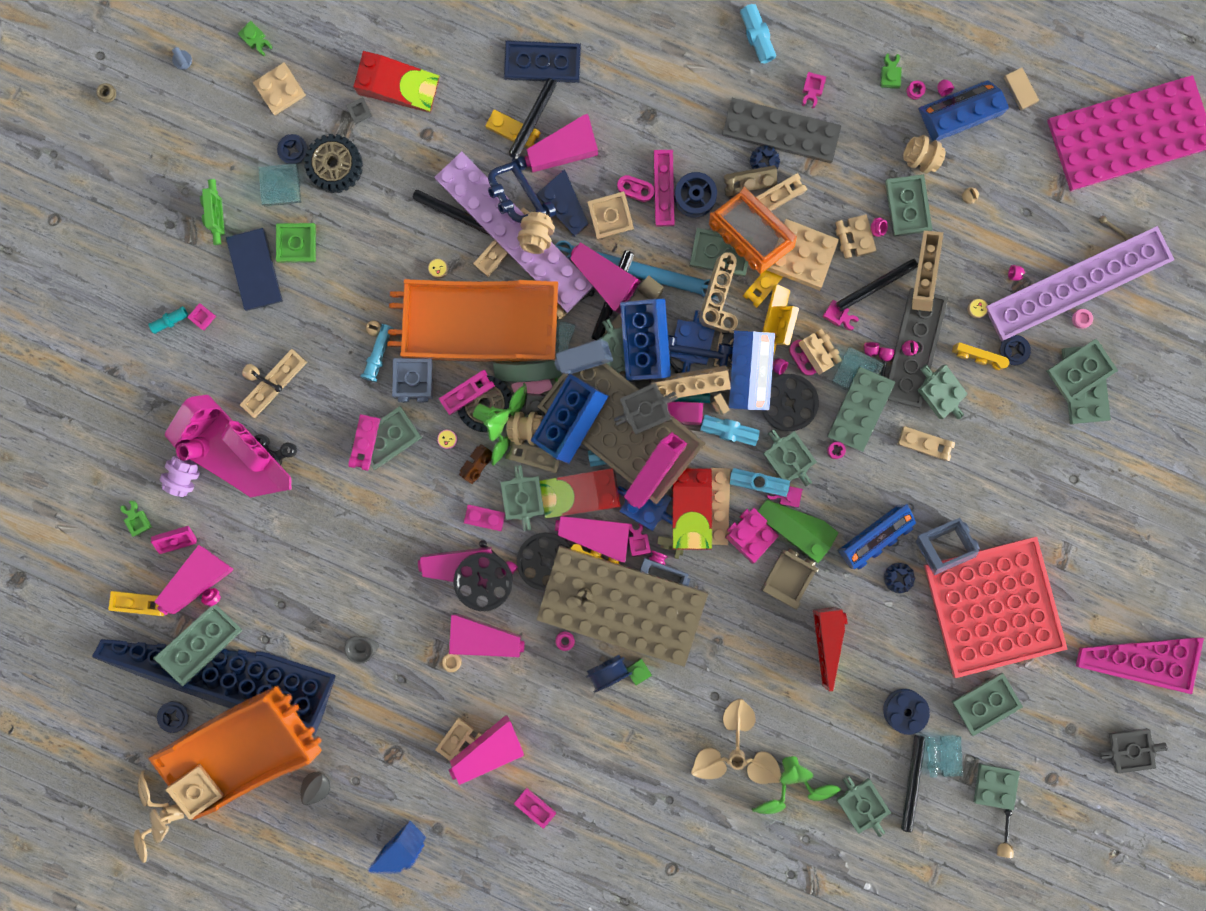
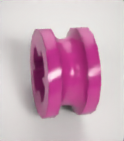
M913 81L906 89L907 96L913 100L919 99L925 93L926 87L921 81ZM914 86H915V88L918 87V88L920 89V91L918 92V94H917V92L914 93V92L912 91V90L914 89Z
M834 442L828 446L827 453L832 459H839L845 455L846 448L841 442ZM834 445H837L836 447L841 448V451H839V456H836V454L833 455L832 450H834Z
M652 550L651 553L653 555L649 557V560L665 565L664 560L668 556Z

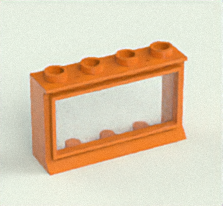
M745 186L740 193L716 211L710 213L709 225L711 229L718 232L724 242L730 244L736 253L747 260L749 266L760 274L795 247L797 236Z

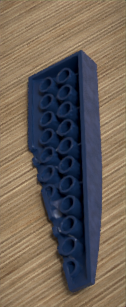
M101 639L92 655V658L228 708H232L277 686L284 696L291 695L292 699L288 703L291 706L297 704L299 709L295 713L306 728L313 727L315 730L312 734L313 736H315L322 720L336 678L334 674L266 652L222 649L182 687L154 660L167 647L166 644L157 643V645L146 644L145 642L128 643L127 641Z

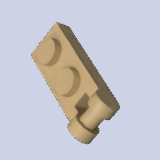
M797 173L756 198L770 211H773L803 194L808 189L805 185H802L801 178ZM792 184L796 188L794 191H792L790 185Z
M904 426L897 445L941 460L950 461L951 449H954L955 442ZM939 445L944 446L942 452L937 451Z

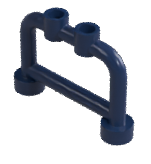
M519 155L517 159L512 158V162L496 167L489 172L488 182L491 187L488 188V193L491 198L498 197L500 201L498 209L501 214L507 213L512 220L521 223L522 218L528 216V214L521 216L515 212L513 202L507 199L503 186L498 184L495 179L497 175L512 170L534 205L536 211L533 212H541L549 217L555 216L556 209L554 204L550 201L541 204L521 172L527 168L524 156Z
M668 335L669 357L671 352L715 358L720 359L719 367H727L729 354H733V345L719 343L718 351L676 345L677 337Z

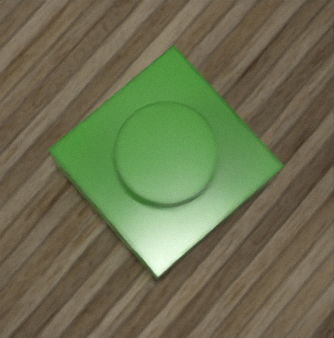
M642 658L627 667L628 672H632L629 676L635 685L652 676Z

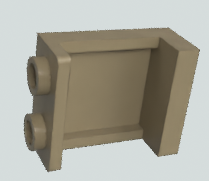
M789 548L788 551L782 550L761 590L797 610L801 604L799 602L814 574L819 569L815 567V562L808 558L805 561L798 557L799 553Z

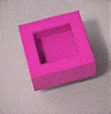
M199 303L187 318L200 329L205 330L215 319L216 315Z

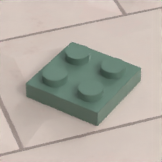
M979 763L973 802L1014 810L1020 771Z

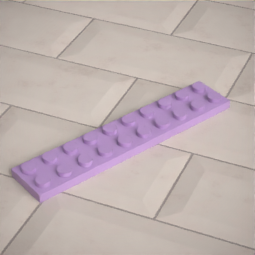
M462 151L434 177L535 281L558 282L557 304L566 313L594 288L583 273L552 242L551 246L541 254L528 253L521 248L520 242L517 239L519 231L523 230L521 223L512 220L507 213H500L498 197L491 198L488 193V188L491 187L488 177ZM514 205V210H515V212H516L518 215H521V216L524 215V214Z
M1158 226L986 306L987 314L1000 340L1003 341L1174 261V258Z

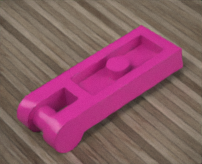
M485 370L439 398L449 415L495 387L494 383L490 382L487 378L488 374ZM481 381L483 386L478 389L475 383Z
M360 414L353 449L349 459V467H361L362 470H369L380 418ZM359 454L365 455L364 460L358 459Z

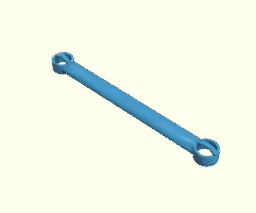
M564 240L557 242L555 246L559 250L569 253L566 257L571 260V252L575 246ZM560 245H567L570 249L561 247ZM597 252L615 265H619L621 258ZM634 261L631 262L628 273L636 278L645 280L648 276H651L659 284L701 294L704 298L706 294L703 289H707L708 285L705 284L710 282V279L703 280Z

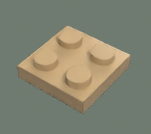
M285 62L253 82L274 115H277L306 96Z
M624 191L588 201L597 239L634 229Z
M200 764L166 788L168 794L189 820L223 797V792Z

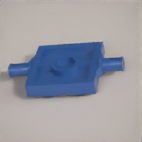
M695 310L693 321L678 319L674 334L677 337L676 345L711 349L715 330L701 325L698 317L699 310ZM671 352L670 358L679 359L684 362L681 373H684L685 370L690 372L691 364L707 365L708 357Z
M621 486L618 487V493L624 497L628 490ZM665 494L658 504L648 499L640 509L630 505L625 498V503L620 513L653 532L657 523L662 519L672 525V516L666 513L667 506L672 497Z

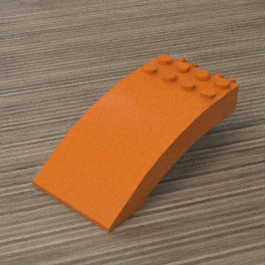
M404 279V292H390V297L404 298L403 303H389L390 309L403 310L402 330H388V334L391 336H402V342H387L389 347H401L400 356L402 358L490 362L555 360L558 282L532 280L479 282Z
M277 686L219 714L148 758L168 786L200 764L223 792V797L193 817L192 820L217 811L236 798L277 777L309 765L322 751L318 746L322 741L320 737L313 739L311 736L315 731L313 727L306 728L295 713L299 709L297 704L291 706L288 703L292 699L290 694L284 696Z

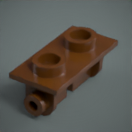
M482 444L479 447L476 446L470 455L474 462L471 463L467 460L459 470V476L473 484L480 477L485 466L491 462L493 452Z

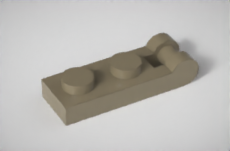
M776 166L726 174L724 176V183L727 186L725 187V195L734 196L736 193H740L744 186L749 191L776 186Z
M510 441V451L506 454L505 459L557 473L560 460L554 458L543 449L523 443L522 445H516ZM518 449L523 450L521 457L516 456Z

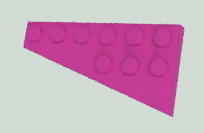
M1194 637L1080 647L1076 667L1192 694L1204 638Z

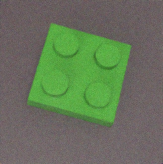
M277 223L276 262H316L315 223Z

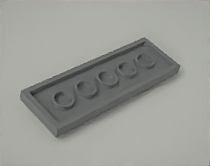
M731 98L722 136L760 146L767 145L771 148L774 147L776 150L832 163L842 125Z
M911 288L888 374V379L895 381V384L887 400L921 408L924 398L918 392V389L923 385L926 376L920 368L927 364L931 370L949 297L934 294L932 311L913 310L914 288ZM913 340L918 344V352L915 355L906 356L902 352V345L906 341ZM910 343L911 352H913L912 343Z

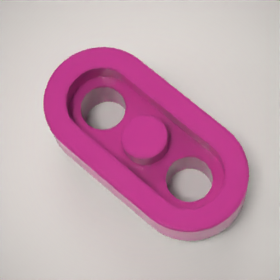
M629 175L622 176L618 180L617 189L619 193L624 191L626 197L641 202H648L654 196V187L649 182ZM625 184L630 185V188L624 189L623 186ZM643 190L648 192L646 196L641 194Z
M796 340L790 345L789 353L800 372L806 376H811L816 373V370L803 350L801 353H796L795 348L800 347L799 342L802 341ZM806 363L811 364L812 368L810 370L806 369Z

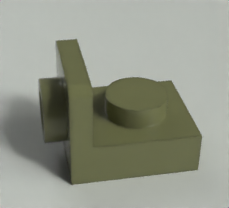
M658 536L657 544H661L660 548L672 550L673 538ZM675 550L674 558L679 559V555L683 556L684 550Z

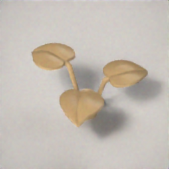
M743 699L731 702L723 715V723L726 729L736 730V749L730 753L729 759L726 757L721 758L720 752L714 748L701 750L696 756L691 771L693 776L702 779H717L722 777L727 771V766L723 761L730 764L736 770H740L750 763L747 767V773L753 782L758 784L780 783V767L774 756L768 752L760 751L756 753L754 759L749 758L745 760V754L740 750V730L749 731L754 726L756 720L753 709Z
M145 770L141 771L138 780L140 800L144 807H162L163 810H160L159 817L157 811L152 809L150 811L151 828L140 833L139 829L134 832V846L142 863H145L147 859V849L144 842L145 835L152 832L155 843H159L169 829L165 824L184 818V812L177 804L169 806L168 803L159 804L151 802L149 789L144 779Z

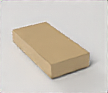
M1023 68L1005 75L1004 80L1020 111L1039 101Z

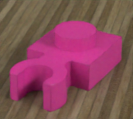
M811 72L807 73L802 93L807 95L802 101V106H805L807 100H811L813 102L812 108L816 107L818 102L816 96L821 97L826 76Z
M833 299L822 317L837 327L843 323L845 329L852 331L854 327L849 324V321L852 320L856 323L859 321V318L854 315H847L850 310L848 308L839 311L836 306L837 301Z
M790 486L787 497L768 495L767 498L770 500L780 498L779 504L799 508L803 489Z
M632 523L629 524V532L633 534V537H628L632 557L651 554L648 535L641 534L643 530L641 524H639L638 530L632 528Z

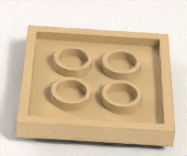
M785 219L784 224L797 236L795 247L766 270L820 291L839 239ZM782 237L778 238L775 248L785 241Z

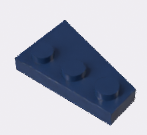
M564 169L537 193V196L543 203L550 201L554 204L556 218L575 237L588 226V221Z

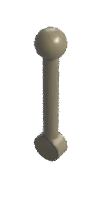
M1106 216L1099 218L1100 223H1105L1124 237L1125 241L1133 238V235H1127L1110 223Z

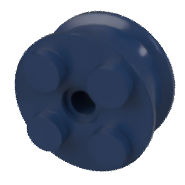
M688 173L676 185L674 194L675 205L687 217H703L712 210L715 204L717 187L714 181L704 173Z
M617 655L587 671L588 675L586 678L591 679L595 687L594 693L632 674V672H628L623 662L624 657L621 658L620 655Z
M898 689L886 698L883 705V714L887 723L897 732L912 735L925 728L930 718V709L926 700L915 691Z

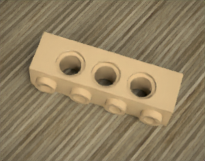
M924 230L912 300L913 310L932 311L944 232Z
M726 366L672 374L671 377L650 379L651 384L657 383L660 392L664 396L675 391V396L678 398L731 389Z

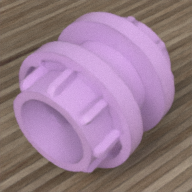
M173 456L165 464V468L169 472L162 473L159 480L165 492L183 497L188 492L193 491L195 485L191 482V479H197L200 472L197 470L198 466L194 461H182L177 456Z

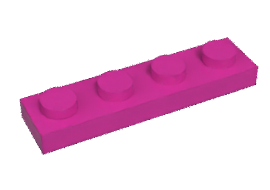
M654 150L655 227L675 225L673 150Z

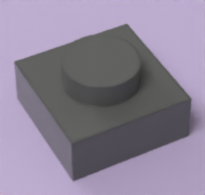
M363 97L346 105L355 124L372 117Z
M527 393L525 413L537 412L538 415H544V412L537 406L546 395Z

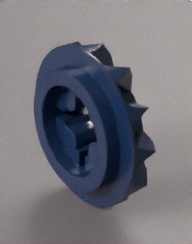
M289 134L281 138L277 145V153L282 161L286 164L295 165L302 162L304 157H306L305 152L308 147L302 137L296 134ZM295 146L298 152H293L290 155L291 152L286 147L293 148Z
M767 145L756 148L750 156L751 168L757 169L775 165L778 169L780 165L779 153L776 152L774 147L771 148ZM762 154L766 158L771 157V159L768 161L769 165H766L765 162L760 163V161L762 160Z
M1014 335L1001 342L999 351L1001 356L1008 358L1009 364L1016 366L1028 360L1031 354V347L1024 337ZM1016 345H1018L1017 351L1019 352V354L1016 353L1013 356H1011L1012 350L1010 349V347L1013 348Z
M904 563L890 565L884 574V582L887 588L892 592L900 594L908 592L914 586L916 579L914 570ZM897 573L900 575L905 574L903 578L904 585L900 581L893 582L897 578Z
M171 701L165 703L157 713L158 725L162 730L169 733H176L182 730L188 724L189 715L187 708L179 702ZM176 711V717L179 720H174L171 722V716H169V714H172Z

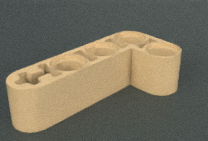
M727 252L717 258L699 314L701 325L723 333L734 330L738 325L735 315L722 311L737 263L736 257L732 253ZM725 259H727V263L729 264V265L726 266V267H725V262L723 261V260H725ZM717 276L724 279V285L717 283ZM712 294L718 297V304L711 301ZM706 313L712 314V322H708L706 320ZM724 319L730 320V328L724 326Z

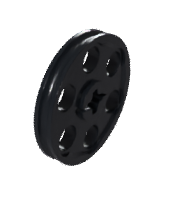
M784 374L774 378L771 382V387L778 388L779 395L777 397L770 396V406H775L778 413L776 416H770L767 410H762L767 422L776 429L787 432L797 431L809 425L815 418L819 407V398L815 387L806 378L796 374ZM788 379L796 381L794 389L787 388L786 381ZM807 389L812 392L810 400L803 399V390ZM786 398L794 400V403L792 404L793 409L790 406L785 405V403L787 402ZM803 408L809 409L811 413L808 419H804L800 415V411ZM786 416L793 419L791 427H786L783 424V419Z
M539 533L531 536L522 544L517 555V569L525 583L537 590H546L547 586L543 584L542 579L544 576L551 574V569L547 565H541L543 561L541 555L551 559L549 564L553 568L557 555L556 547L564 545L566 548L571 549L565 539L553 533ZM541 537H546L549 540V545L546 548H542L538 544V540ZM530 548L533 550L534 555L531 559L523 557L524 549ZM527 568L535 569L536 575L534 578L526 577L525 570Z
M478 552L466 557L459 564L454 574L453 585L458 599L465 606L476 611H490L501 606L506 601L512 590L513 578L509 566L502 558L493 553ZM481 557L488 558V567L483 568L479 565L478 561ZM469 566L472 569V574L464 576L461 572L462 567ZM499 567L506 571V575L503 578H498L495 575V570ZM480 576L483 579H488L485 587L483 584L479 585L478 583ZM464 585L471 588V594L468 596H464L461 593V587ZM502 587L505 590V595L497 597L494 594L495 588ZM479 596H485L488 599L486 606H480L477 603Z

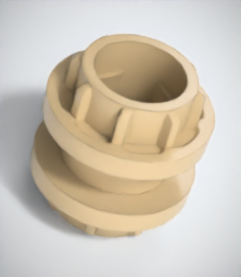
M921 135L920 137L910 139L904 150L903 158L907 161L908 167L916 168L920 165V171L927 174L930 171L935 172L940 168L946 152L941 142L934 140L929 144V137Z
M531 212L528 216L522 218L521 228L523 230L519 231L517 239L524 251L532 254H541L551 246L552 240L549 236L553 235L555 227L548 215L541 212Z
M516 412L507 421L508 439L516 445H522L525 440H528L529 445L536 446L530 440L544 417L538 415L537 412H530L528 417H525L523 412Z

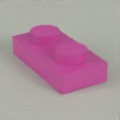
M468 504L464 523L502 531L505 512Z
M189 526L151 536V543L159 555L194 545L197 541Z
M527 787L514 802L516 807L543 829L556 815V812Z

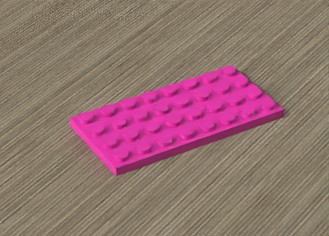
M1193 75L1047 120L1070 191L1206 151V112Z

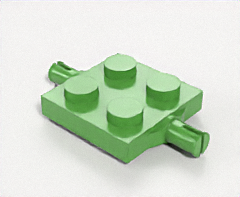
M209 179L208 188L202 189L203 195L200 196L201 205L204 207L202 222L213 235V245H221V235H225L222 198L218 195L216 180Z

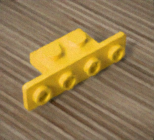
M774 285L762 331L775 333L774 354L777 345H790L799 308L794 306H787L790 290L780 285Z

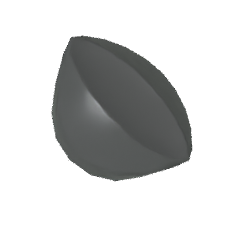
M353 636L345 641V655L354 663H365L377 651L379 644L367 637Z
M312 772L304 778L301 785V801L303 805L317 803L329 794L330 781L326 775L320 772Z

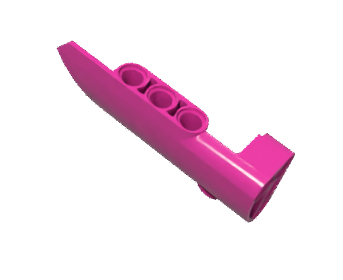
M209 395L193 396L183 402L164 434L166 439L176 448V454L180 460L194 461L250 498L291 490V476L241 423L233 421Z

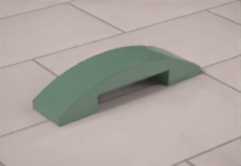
M555 360L493 361L494 376L501 381H540L560 377L563 374L560 370H557Z

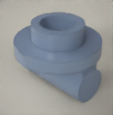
M178 47L172 50L174 54L172 61L175 67L181 70L189 68L192 63L191 55L187 51L180 50Z

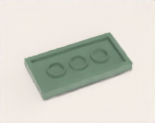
M1081 347L1063 348L1062 358L1065 359ZM1106 379L1068 403L1070 424L1111 420Z
M859 366L827 437L863 452L894 387L895 381Z
M215 604L209 607L164 648L154 660L183 687L240 634L242 629Z

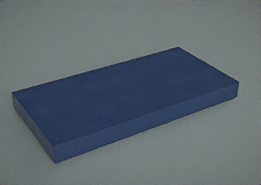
M506 41L504 80L547 81V79L551 78L556 82L579 83L581 44Z
M259 228L226 237L244 310L249 311L283 302L265 230Z

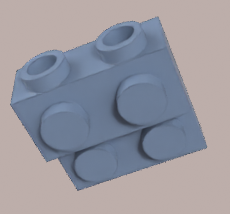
M393 358L392 397L398 399V402L403 403L409 402V399H417V402L422 403L428 402V399H433L432 359Z

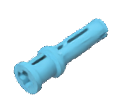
M386 324L381 325L371 356L366 359L367 365L360 377L377 382L378 379L376 377L380 367L383 366L382 358L390 338L388 330L394 329L393 327Z

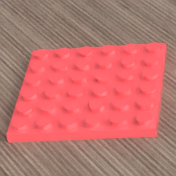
M1037 537L980 550L975 558L936 575L933 574L928 564L924 565L954 678L1067 650ZM956 556V557H953V558H949V559H945V560H941V561H942V563H945V562L950 561V560H952V559H954V558H957V557H959V556Z

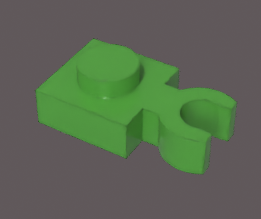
M252 21L237 33L252 49L256 47L262 56L266 55L262 50L264 46L272 49L269 41L264 39L266 37L265 34Z
M886 54L884 58L886 66H883L881 69L880 87L900 88L902 67H896L900 60L899 54L895 56V61H891L889 54Z
M129 501L131 504L130 510H127L125 505L120 506V509L124 514H127L128 518L124 519V522L132 537H136L152 528L144 511L137 512V503Z

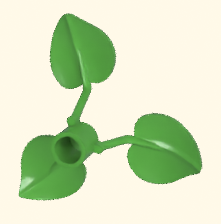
M525 383L512 396L508 409H499L493 406L489 408L480 403L473 412V417L484 422L483 425L487 426L490 440L494 441L499 437V442L494 446L492 453L493 466L503 458L509 448L510 440L507 436L503 438L501 432L508 420L509 413H511V416H514L516 412H520L525 404L527 396Z
M786 757L782 760L785 772L780 777V782L782 783L781 799L765 802L754 809L752 808V811L760 814H775L786 808V804H784L786 784L804 782L810 792L808 799L813 801L827 800L841 791V787L825 785L812 789L807 781L813 778V773L800 766L797 757Z

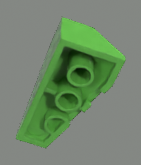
M766 500L758 510L773 530L815 563L821 561L839 533L821 519L770 500Z

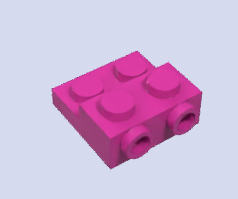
M755 508L751 510L746 509L739 516L741 520L737 524L734 522L727 529L729 533L725 536L752 564L779 537L767 524V520Z

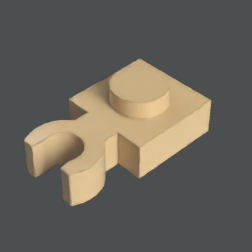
M721 393L712 398L713 402L711 404L716 413L723 415L730 411Z

